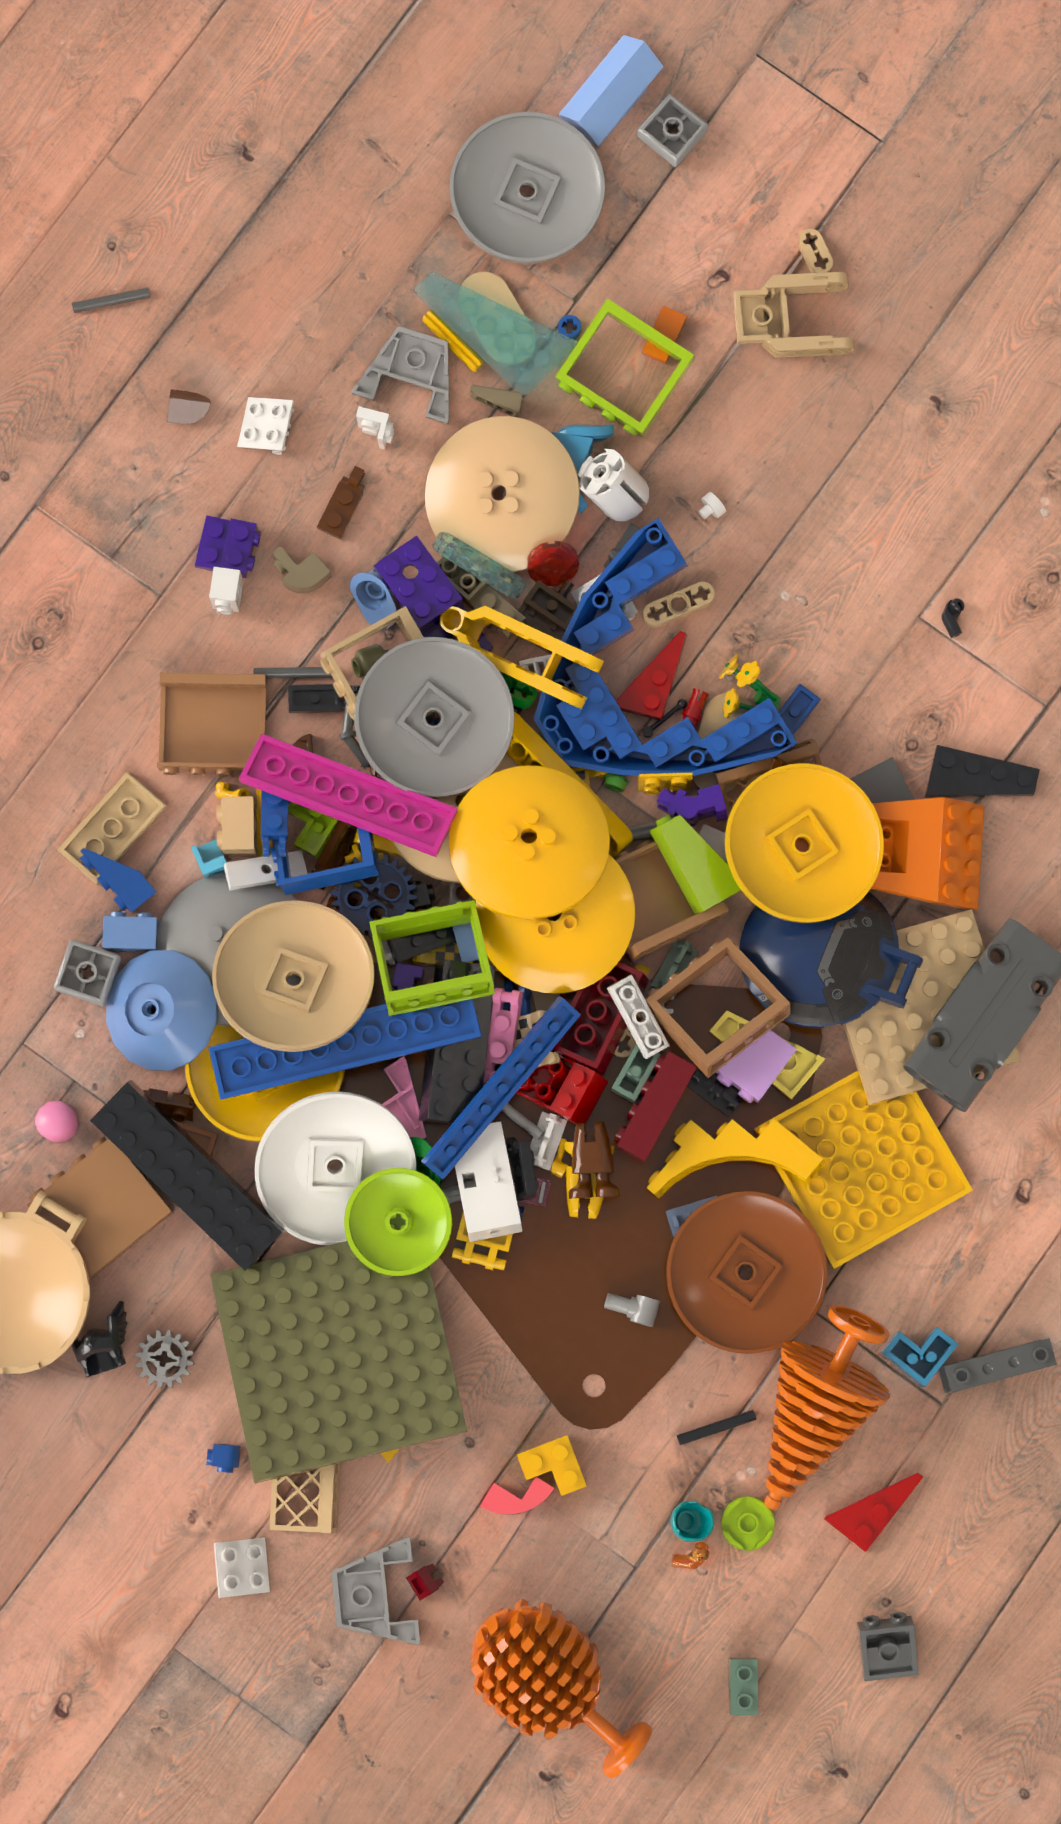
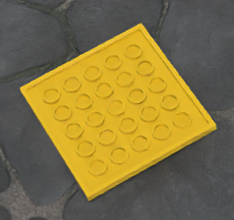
M858 1071L767 1121L771 1123L775 1119L818 1154L826 1163L810 1184L789 1171L777 1166L775 1168L798 1209L815 1228L832 1269L839 1267L973 1191L917 1092L869 1105ZM765 1123L753 1129L757 1137H759L758 1131Z

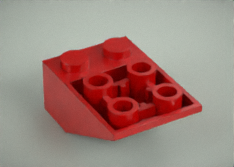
M559 1055V1063L537 1067L516 1092L521 1097L575 1125L576 1123L586 1124L608 1081L597 1072Z

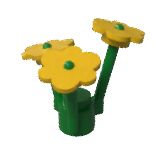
M736 654L725 664L718 678L721 680L726 674L728 676L735 674L738 680L737 686L744 687L748 684L757 691L753 698L755 706L770 698L777 709L781 698L757 679L761 672L758 662L745 663L740 672L737 669L739 664L736 662L739 655ZM732 688L725 696V703L722 708L724 718H729L738 708L749 711L754 706L740 703L736 689Z

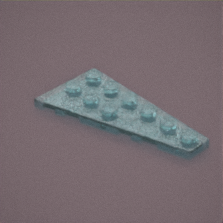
M433 271L413 289L420 299L516 392H520L523 398L548 376L573 351L578 341Z

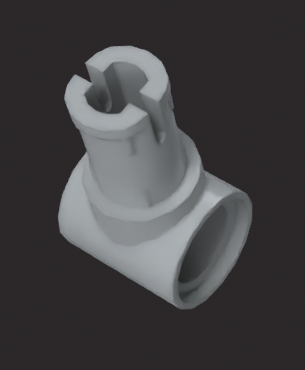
M608 1293L604 1308L627 1314V1318H631V1322L653 1327L660 1301L641 1295L630 1299Z

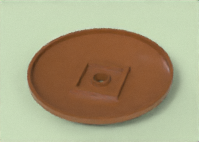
M742 1191L713 1198L698 1207L686 1218L671 1243L667 1258L666 1278L669 1296L677 1314L696 1336L706 1343L728 1352L753 1354L781 1347L783 1342L793 1340L806 1329L817 1314L823 1301L828 1270L821 1239L810 1221L799 1210L775 1196L759 1192ZM743 1264L751 1266L753 1271L752 1276L747 1280L741 1279L738 1275V1269Z

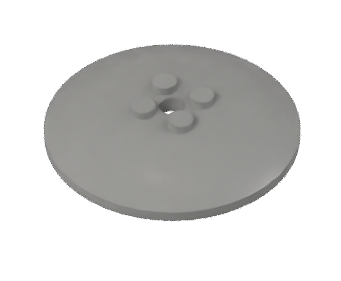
M517 112L500 116L487 122L477 129L460 148L450 175L451 204L455 217L464 233L485 252L514 263L546 262L573 250L594 228L604 202L605 179L603 168L591 143L569 123L543 113ZM524 186H530L534 189L535 193L531 197H524L520 194V190Z
M425 637L410 640L392 648L370 668L361 683L356 697L354 723L357 739L365 758L383 779L404 791L411 790L427 797H446L473 788L497 768L505 756L512 738L514 709L511 694L503 676L486 656L475 648L453 639ZM429 711H435L439 714L440 722L438 725L431 726L426 722V714Z
M225 872L210 875L188 886L166 909L158 926L157 950H174L194 959L210 977L213 985L212 971L216 952L221 941L234 924L245 915L262 906L281 901L297 900L292 894L286 895L281 886L277 887V883L229 891ZM292 975L287 978L286 982L291 986H296L301 982V978ZM217 1004L216 1025L232 1027L223 1016Z

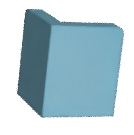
M213 840L200 847L196 845L191 846L204 878L225 871L224 864L227 862L222 851H219V847H217V840Z

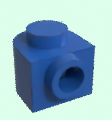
M214 1443L213 1449H208L206 1465L217 1467V1472L233 1473V1468H239L241 1446Z

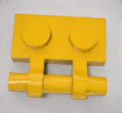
M463 1213L456 1239L465 1241L466 1246L465 1250L454 1247L452 1258L462 1260L464 1264L469 1265L471 1262L483 1265L488 1270L493 1271V1268L504 1271L506 1260L496 1258L498 1250L509 1252L513 1234L469 1242ZM474 1244L489 1247V1254L484 1255L473 1252Z

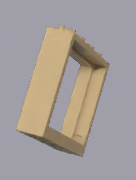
M406 606L332 646L320 655L322 658L320 660L322 668L327 674L330 673L335 681L333 683L334 689L340 697L344 696L348 703V706H346L347 711L353 720L356 696L336 663L334 656L394 623H397L407 642L424 638ZM429 711L426 717L435 713V711Z

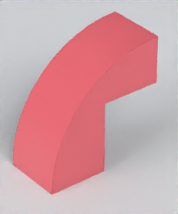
M535 1477L523 1498L520 1499L498 1484L493 1483L480 1507L499 1514L525 1512L542 1503L551 1494L554 1487Z

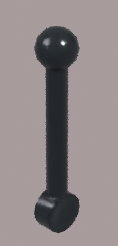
M680 699L677 705L663 716L662 721L658 720L653 725L644 727L642 730L643 735L647 738L651 737L653 731L678 710L685 709L688 705L687 701Z

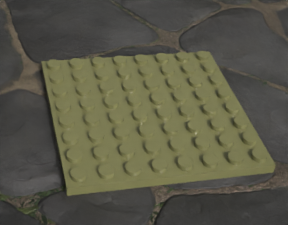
M348 1241L254 1263L245 1271L241 1267L210 1274L255 1484L468 1432L430 1267L406 1276L381 1274L364 1265L353 1253Z

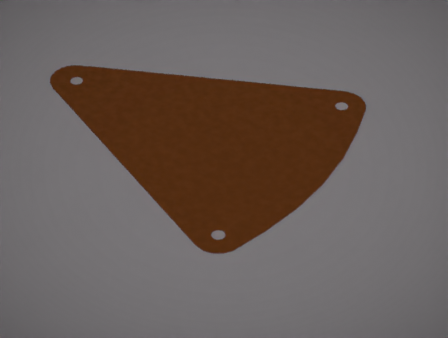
M374 962V986L367 1008L384 1005L382 1000L385 999L378 963ZM387 963L391 989L396 991L397 989L393 987L396 965L390 966ZM418 966L423 967L425 974L423 982L416 981V986L425 985L430 979L434 978L435 967ZM495 971L494 989L496 987L503 988L504 982L510 980L500 971ZM514 982L515 990L519 991V985ZM648 982L642 994L645 999L648 996V991L655 988L651 986L652 982ZM689 984L677 993L673 1000H668L663 1004L666 1009H673V1013L670 1016L706 1055L718 1043H722L709 1031L726 1011L751 1021L765 1010L753 993L750 992L749 988ZM577 991L560 993V997L571 1005ZM531 992L529 1000L531 1013L536 1012V1008ZM637 1016L636 1019L640 1022L642 1018ZM781 1021L790 1029L789 1042L819 1055L822 1042L821 1028L801 1027ZM661 1028L670 1046L658 1053L666 1057L667 1053L671 1052L695 1065ZM626 1035L624 1040L619 1042L618 1052L622 1053L624 1050H630L627 1045L631 1037ZM426 1051L404 1056L407 1061L419 1110ZM613 1054L604 1075L599 1074L608 1083L585 1124L587 1142H596L594 1135L595 1122H604L610 1146H615L614 1153L612 1154L614 1172H608L610 1182L619 1188L620 1196L603 1197L597 1219H588V1204H590V1199L588 1198L579 1199L578 1218L570 1217L567 1205L566 1171L563 1177L559 1178L552 1174L551 1171L533 1165L534 1176H536L538 1181L537 1195L532 1199L517 1200L522 1232L513 1234L509 1252L501 1250L497 1252L496 1258L506 1260L504 1271L495 1268L492 1271L485 1269L483 1265L471 1262L468 1265L462 1263V1260L452 1258L454 1247L465 1250L466 1242L456 1239L462 1214L464 1213L462 1201L450 1203L452 1232L440 1259L558 1412L573 1425L592 1430L608 1428L621 1421L670 1370L696 1337L677 1314L669 1296L666 1265L674 1237L665 1211L713 1196L718 1197L733 1192H759L778 1198L784 1185L774 1165L756 1161H728L709 1165L690 1173L675 1183L658 1199L647 1189L649 1186L648 1181L657 1170L661 1171L667 1164L665 1161L670 1153L681 1148L674 1141L676 1130L683 1123L687 1124L692 1120L713 1139H716L718 1129L725 1122L729 1123L733 1119L757 1139L754 1128L810 1098L815 1072L792 1100L771 1084L758 1103L754 1100L749 1103L742 1099L730 1117L723 1114L686 1086L643 1165L616 1150L618 1143L614 1142V1139L621 1126L627 1127L631 1121L627 1118V1115L633 1103L611 1091L613 1084L628 1057L618 1058ZM403 1056L345 1070L339 1092L362 1095L383 1104L398 1094L397 1089L384 1069ZM652 1071L649 1079L653 1080L656 1073ZM516 1093L508 1102V1104L536 1126L542 1112L551 1113ZM639 1095L635 1102L640 1104L643 1096ZM500 1111L491 1122L501 1121L505 1142L508 1137H515L518 1143L530 1142L531 1145L533 1136ZM422 1121L427 1137L424 1140L433 1147L451 1125ZM567 1121L561 1138L566 1139L567 1142H573L576 1125ZM564 1151L561 1162L572 1166V1156ZM508 1158L511 1174L513 1175L511 1158ZM455 1166L441 1180L439 1185L441 1189L458 1186ZM475 1177L464 1179V1184L475 1182ZM542 1181H547L543 1204H538ZM474 1244L473 1252L484 1255L489 1254V1247ZM743 1264V1265H741V1266L739 1267V1269H738V1275H739L740 1272L742 1271V1269H743V1267L745 1266V1264ZM610 1293L630 1299L641 1295L660 1301L654 1326L649 1327L631 1322V1318H627V1314L605 1309L604 1305L607 1294ZM591 1374L600 1375L605 1381V1390L598 1397H590L583 1390V1381Z

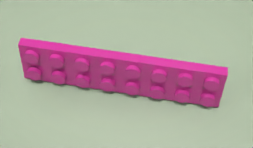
M262 733L239 777L241 783L437 857L457 813V808L411 790L404 791L385 780Z

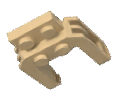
M826 272L772 275L760 290L734 291L737 344L761 343V346L775 358L843 355L853 352V337L832 338V335L788 337L790 330L786 295L844 291L849 288L847 273Z

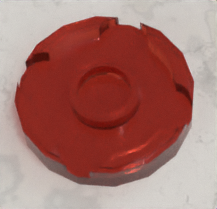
M554 541L555 544L545 542L535 547L527 558V570L530 578L535 582L539 580L547 586H558L563 584L565 580H571L578 572L580 563L576 550L570 544Z

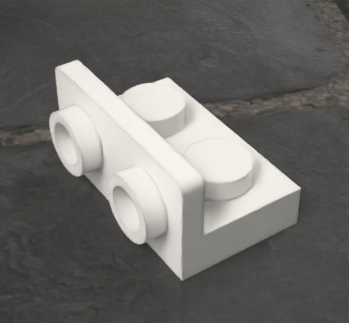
M359 406L356 414L358 427L362 428V432L376 436L378 432L379 448L385 450L386 444H391L395 430L393 423L390 421L389 414Z

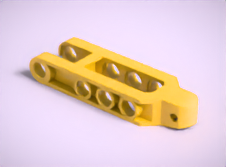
M487 606L470 612H466L458 607H450L440 617V625L446 632L457 636L459 642L465 643L481 652L500 672L579 709L583 708L587 697L551 681L561 658H567L597 673L600 672L604 663L603 660ZM489 624L496 625L551 651L552 654L542 675L540 676L480 648L478 639L484 626Z

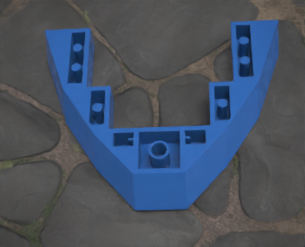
M659 518L638 530L585 592L561 639L562 642L592 656L596 655L634 631V628L621 609L624 605L688 567ZM564 657L561 658L551 681L587 697L583 708L579 709L542 691L534 716V721L549 746L568 766L619 775L639 776V774L693 773V776L773 758L798 745L770 698L703 739L700 738L687 717L650 741L642 744L600 673Z

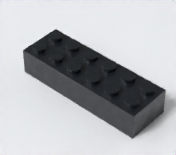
M446 959L435 962L433 983L482 973L480 964ZM490 966L494 985L495 966ZM492 995L474 998L482 1037L426 1050L419 1121L452 1125L482 1089Z

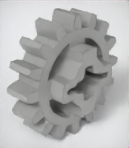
M160 1330L156 1331V1338L147 1335V1345L144 1343L139 1344L143 1352L135 1354L136 1357L141 1358V1362L137 1363L136 1367L144 1369L140 1377L149 1376L150 1378L147 1383L149 1385L158 1381V1388L161 1389L164 1382H167L169 1388H173L174 1380L182 1384V1374L188 1376L191 1374L186 1369L187 1366L194 1365V1362L188 1360V1357L194 1354V1351L186 1350V1347L190 1344L189 1341L181 1343L182 1335L178 1333L173 1338L171 1330H167L166 1336H163ZM162 1341L160 1349L154 1353L149 1352L153 1345ZM173 1343L181 1350L182 1357L176 1356L172 1350ZM164 1352H167V1356L177 1360V1362L166 1363L165 1367H162V1362L158 1361V1359H153V1356H163ZM147 1361L153 1362L156 1366L157 1376L151 1372ZM180 1366L176 1374L167 1377L170 1369Z

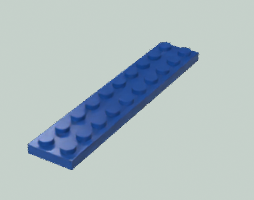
M474 999L392 1016H389L386 1004L367 1008L359 1021L343 1036L325 1046L307 1051L287 1052L272 1050L255 1044L246 1038L208 1048L220 1100L479 1038L482 1037Z

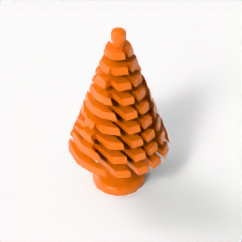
M835 1304L830 1306L828 1318L836 1327L845 1332L836 1353L813 1344L810 1346L800 1341H792V1343L786 1341L782 1343V1359L780 1360L779 1373L781 1374L778 1377L777 1384L779 1392L776 1394L775 1401L778 1409L774 1410L773 1419L776 1425L772 1427V1439L775 1442L770 1444V1454L774 1459L768 1461V1470L773 1476H768L766 1479V1487L770 1490V1493L767 1494L764 1500L765 1506L771 1510H778L782 1497H791L796 1491L794 1486H802L808 1480L806 1475H813L820 1468L818 1464L825 1463L831 1457V1452H836L843 1445V1441L848 1440L855 1433V1430L859 1429L867 1421V1418L872 1417L877 1412L878 1407L884 1405L890 1398L889 1390L883 1383L877 1381L878 1378L850 1361L860 1340L871 1344H883L890 1336L886 1327L860 1311L843 1305Z

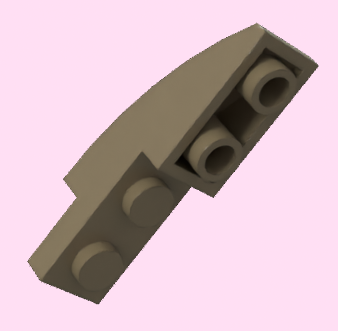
M451 550L437 562L463 598V601L472 610L487 606L525 624L527 622L525 616L494 591L486 580ZM489 624L491 627L494 626L509 640L515 635L496 625Z

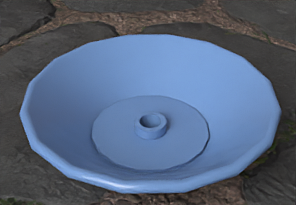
M151 950L131 959L115 976L106 1003V1023L114 1045L128 1061L147 1070L172 1071L192 1062L208 1045L217 1023V1001L210 977L194 959L174 950ZM153 1005L156 1006V1012L154 1014H152L151 1008Z

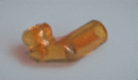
M698 1542L695 1544L694 1550L688 1555L673 1554L671 1567L698 1568L709 1557L708 1545L704 1542Z

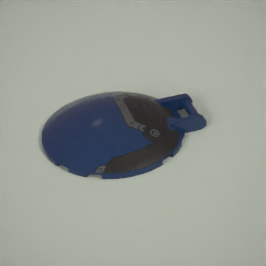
M869 891L859 903L845 913L829 920L814 923H798L779 919L755 906L744 925L739 947L742 953L790 1002V1015L783 1021L808 1028H824V1026L843 1025L860 1018L863 1013L876 1006L880 1001L898 1008H904L907 1002L905 997L917 968H920L923 962V958L899 949L898 935L891 916L883 904ZM900 963L907 964L896 993L889 992ZM742 971L750 992L767 1009L773 1003Z

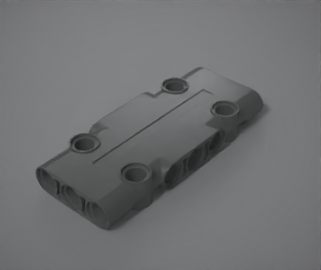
M1007 919L987 949L983 951L979 960L974 962L932 1021L934 1023L927 1033L923 1035L917 1047L904 1063V1070L953 1107L966 1112L985 1084L992 1078L994 1071L999 1069L1039 1014L1040 1006L1052 993L1053 988L1060 980L1061 953L1016 920ZM991 951H995L1000 955V963L992 961L990 958ZM1034 983H1039L1043 987V995H1039L1034 991ZM931 1035L939 1037L941 1041L940 1047H935L931 1044ZM974 1067H979L983 1070V1079H978L974 1076Z

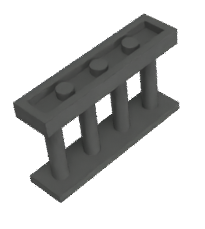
M1050 1338L944 1365L940 1367L938 1372L944 1393H953L1054 1366L1057 1363Z

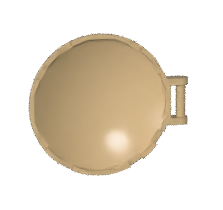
M42 1190L38 1192L26 1213L15 1211L0 1212V1374L32 1372L60 1358L79 1336L88 1314L90 1282L85 1262L74 1244L87 1218L67 1210L48 1198L49 1195ZM43 1207L71 1224L67 1232L39 1215Z

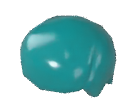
M697 1501L680 1503L673 1509L670 1518L673 1533L685 1542L705 1540L712 1533L715 1524L712 1511Z

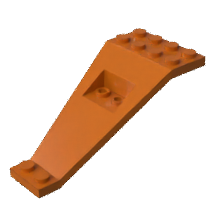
M946 797L872 803L881 823L884 851L880 871L871 889L934 904L978 910L984 805ZM798 838L795 841V847L798 851L806 852L809 845L805 839Z

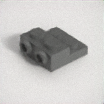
M896 1612L891 1614L888 1619H879L878 1616L871 1615L864 1617L863 1622H857L864 1681L919 1675L915 1628L911 1616H906L903 1612Z

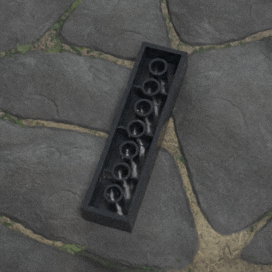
M132 1080L128 1081L90 1120L244 1271L284 1231L237 1181Z

